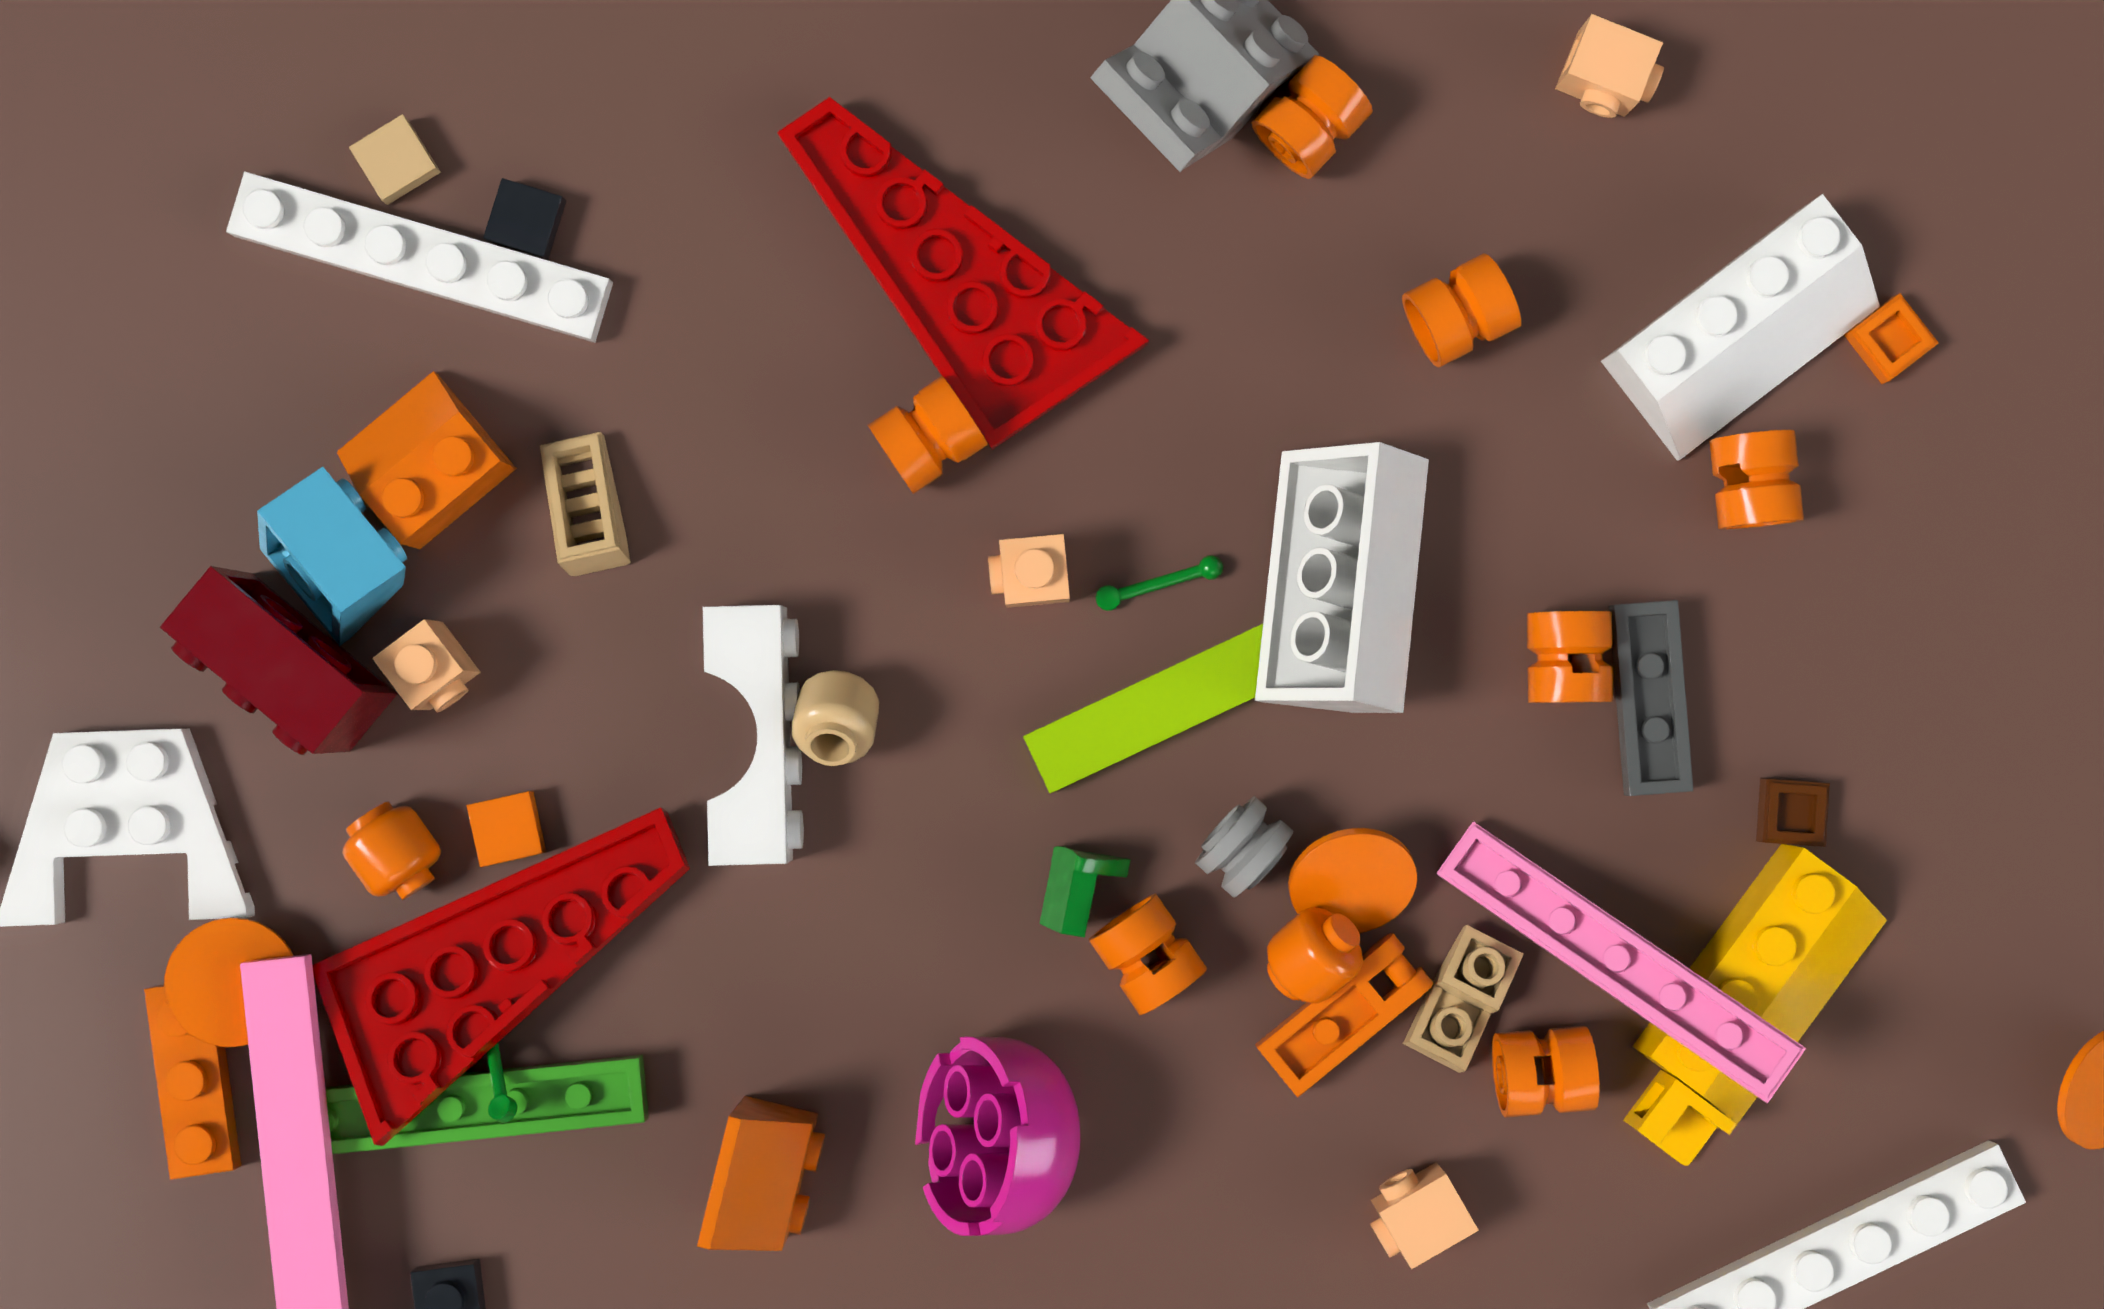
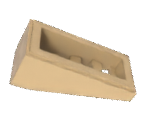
M602 432L540 445L558 564L570 576H580L630 564L625 527L605 436ZM592 460L593 469L562 475L561 466ZM596 485L597 493L567 499L566 492ZM599 511L601 513V519L573 525L571 517ZM602 537L605 538L603 540L577 545L578 542L588 541Z

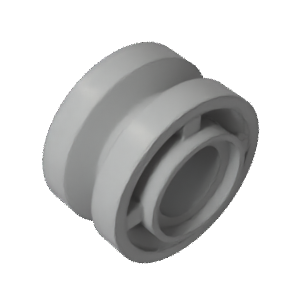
M1255 796L1243 806L1240 804L1235 806L1221 820L1201 845L1203 851L1195 861V864L1206 874L1219 869L1225 872L1221 887L1233 898L1241 894L1246 888L1248 890L1252 889L1269 873L1287 850L1286 843L1293 834V830L1282 820L1267 825L1263 821L1267 807Z

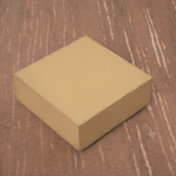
M403 114L349 146V149L381 201L387 205L441 173L409 119Z

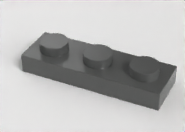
M1678 600L1609 606V611L1612 612V654L1624 795L1640 796L1693 792Z

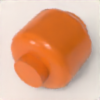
M388 801L370 810L347 827L346 832L350 838L345 843L342 853L370 894L382 897L396 891L399 897L404 900L435 879L429 868L439 859L441 848L419 815L411 807L399 806L393 808Z
M1311 907L1301 911L1272 936L1267 946V970L1275 987L1284 996L1292 1000H1301L1315 1004L1333 996L1357 976L1363 964L1362 949L1359 945L1360 934L1356 926L1346 916L1339 913L1334 914L1327 909Z

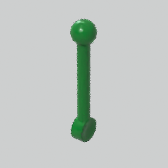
M1207 555L1202 558L1199 565L1119 589L1110 585L1103 586L1097 591L1096 603L1102 610L1112 611L1118 607L1120 601L1200 577L1215 580L1223 573V563L1217 556Z
M497 1043L487 1052L494 1098L488 1106V1113L494 1120L506 1123L516 1115L517 1103L513 1098L507 1096L499 1044Z

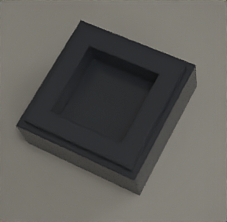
M502 178L483 239L488 243L548 260L566 200L563 196Z

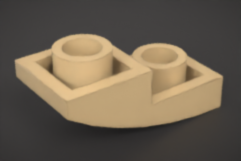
M1465 925L1434 978V983L1428 990L1403 1044L1459 1073L1466 1071L1492 1013L1499 1011L1524 954L1469 925Z

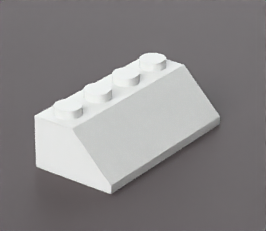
M1821 194L1796 211L1601 360V362L1676 460H1681L1880 307L1863 246L1825 196Z
M1382 442L1282 451L1255 701L1351 713H1403L1429 459Z

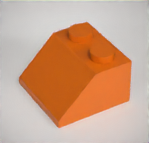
M435 371L430 373L337 451L361 498L401 545L417 549L423 548L517 469Z
M749 1096L743 1097L728 1116L697 1247L709 1250L782 1251L789 1233L801 1235L810 1201V1196L799 1194L804 1171L816 1172L825 1140V1134L815 1132L818 1113Z

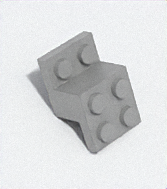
M1170 0L1134 45L1104 60L1090 78L1174 167L1181 172L1234 138L1277 88L1291 80L1314 55L1318 56L1319 53L1309 44L1308 35L1304 28L1293 18L1282 15L1268 0Z

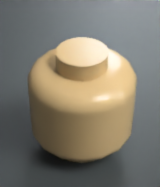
M832 670L821 672L807 679L798 692L792 720V737L797 747L815 762L827 766L852 763L865 756L874 743L879 714V698L874 688L862 677L846 671Z

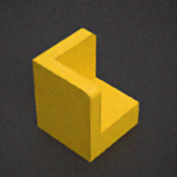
M1662 1070L1657 1073L1623 1119L1624 1122L1684 1166L1689 1165L1716 1128L1730 1135L1737 1126L1735 1122L1679 1080Z

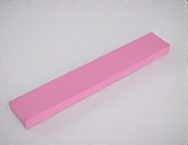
M1472 822L1437 871L1439 877L1766 1104H1768L1806 1050L1804 1046L1475 822Z
M311 954L245 961L240 963L276 1309H349Z

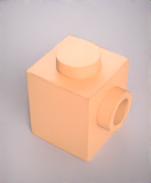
M1591 14L1576 35L1555 89L1581 99V107L1590 113L1607 118L1616 117L1617 114L1625 117L1640 100L1649 103L1653 97L1664 71L1663 66L1655 64L1663 42Z
M1064 534L999 540L1000 555L988 556L992 594L1004 593L1006 608L1069 602L1070 595Z
M427 619L422 620L372 658L410 710H431L434 708L437 713L445 710L468 692L465 684L480 673V670L444 622Z
M1437 1162L1417 1174L1414 1173L1413 1169H1407L1395 1174L1380 1185L1379 1189L1382 1194L1371 1200L1380 1218L1370 1223L1373 1231L1389 1258L1401 1252L1411 1270L1479 1231L1447 1174Z

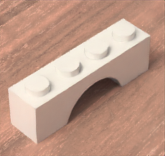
M782 605L703 607L704 672L727 681L744 696L752 709L757 726L756 752L746 774L727 792L707 801L709 866L787 864L793 860V849L803 848L804 840L802 810H792L791 785H801L802 782L801 750L797 746L790 747V721L793 720L800 687L798 682L789 683L788 657H798L799 655L797 619H787V607Z

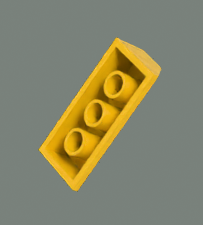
M1781 844L1689 969L1798 1042L1886 923L1887 919L1857 886L1806 848ZM1651 1023L1647 1025L1632 1046L1736 1124L1739 1123L1757 1098Z

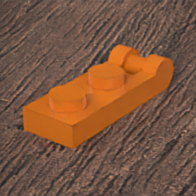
M1393 932L1381 938L1362 956L1363 964L1357 976L1333 996L1318 1004L1306 1002L1255 1044L1297 1098L1413 1004L1433 985L1434 982L1422 967L1414 969L1402 954L1405 946ZM1383 970L1395 986L1381 998L1368 981Z

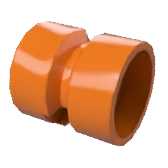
M1314 55L1289 81L1288 86L1291 95L1289 97L1284 96L1283 98L1275 97L1251 122L1254 132L1266 148L1291 171L1306 179H1311L1336 153L1335 138L1347 140L1373 113L1372 105L1360 87L1334 63L1317 55Z
M1485 253L1450 271L1449 284L1435 277L1402 295L1403 307L1411 329L1426 356L1438 368L1470 353L1473 350L1475 337L1481 341L1486 339L1490 342L1521 326V315L1513 291L1497 263Z
M940 376L918 391V394L913 397L914 409L908 412L906 409L895 406L867 425L913 494L943 475L942 461L948 458L959 463L988 445L970 414L943 376Z
M1794 430L1751 432L1709 440L1713 476L1724 481V487L1715 494L1718 529L1752 528L1804 520L1801 485L1791 481L1789 475L1790 472L1799 466Z
M1554 611L1527 613V649L1537 654V662L1528 667V703L1613 702V666L1603 661V653L1612 648V612ZM1568 655H1572L1571 663L1568 661Z
M1156 893L1146 897L1115 917L1089 938V942L1109 970H1121L1123 973L1119 985L1139 1015L1146 1014L1169 1001L1194 983L1207 970V967L1188 939L1174 937L1173 931L1177 923ZM1155 949L1160 960L1148 968L1143 964L1141 958Z
M1586 1026L1551 1028L1546 1033L1544 1039H1538L1530 1030L1494 1034L1492 1041L1493 1078L1498 1105L1505 1118L1541 1115L1546 1104H1552L1559 1113L1595 1110L1598 1107L1600 1085L1598 1062L1593 1039ZM1534 1059H1541L1544 1085H1537Z

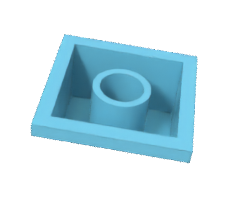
M321 467L257 510L259 545L263 554L337 644L341 646L404 585L406 566L402 562L407 560V556L400 543L387 529L382 528L377 532L363 516L362 512L366 510V506L354 487L344 478L335 482L326 469Z

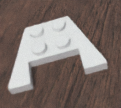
M190 728L53 733L0 907V927L65 923L64 857L186 853L188 858L189 920L231 917L248 918L255 916V906L249 892L245 893L235 866L239 862L231 841H226L214 809V805H217Z

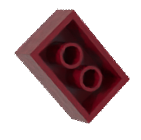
M210 566L160 626L164 632L176 641L171 649L180 659L201 672H204L208 667L226 682L222 692L232 702L249 713H255L259 709L277 724L272 730L275 737L300 755H305L307 751L312 754L350 752L398 694L253 573Z

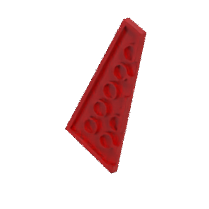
M828 97L777 132L795 162L935 368L945 378L960 399L991 450L1149 344V340L1112 315L1103 308L1104 305L1087 292H1082L1053 270L1049 263L974 206H969L944 187V183L902 155L891 146L890 142L831 97Z
M660 807L312 965L316 984L374 1145L384 1146L690 870L666 810Z

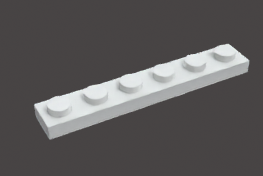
M245 171L226 230L230 235L594 343L597 339L613 282L606 277Z
M1988 1140L1648 1302L1647 1305L1649 1309H1804L2026 1203L1999 1145Z

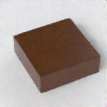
M1760 778L1756 841L1826 847L1830 783Z

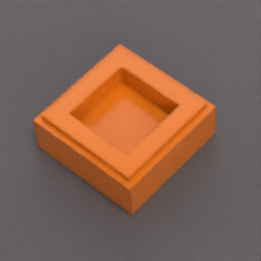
M1901 293L1891 297L1877 310L1844 334L1845 338L1881 384L1892 380L1939 343Z
M534 791L466 805L480 867L547 852Z

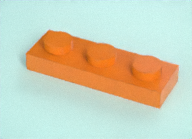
M164 985L144 989L170 1180L233 1171L242 1165L226 1048L207 1044L196 1039L177 1023L169 1010Z

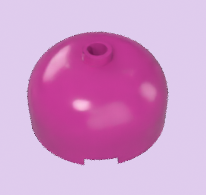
M960 1037V1043L950 1053H938L932 1061L920 1092L915 1145L930 1143L928 1166L932 1183H927L923 1186V1191L937 1219L948 1230L961 1236L1012 1234L1028 1229L1042 1221L1058 1206L1067 1193L1079 1159V1113L1074 1094L1064 1074L1038 1048L1021 1040L1006 1037ZM943 1097L946 1108L951 1116L955 1118H974V1124H941L935 1128L937 1110Z

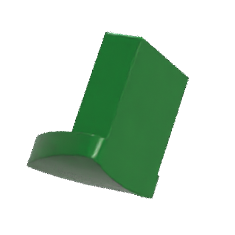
M1062 846L1054 847L1039 924L1060 934L1085 938L1097 874L1127 877L1131 859L1084 852Z

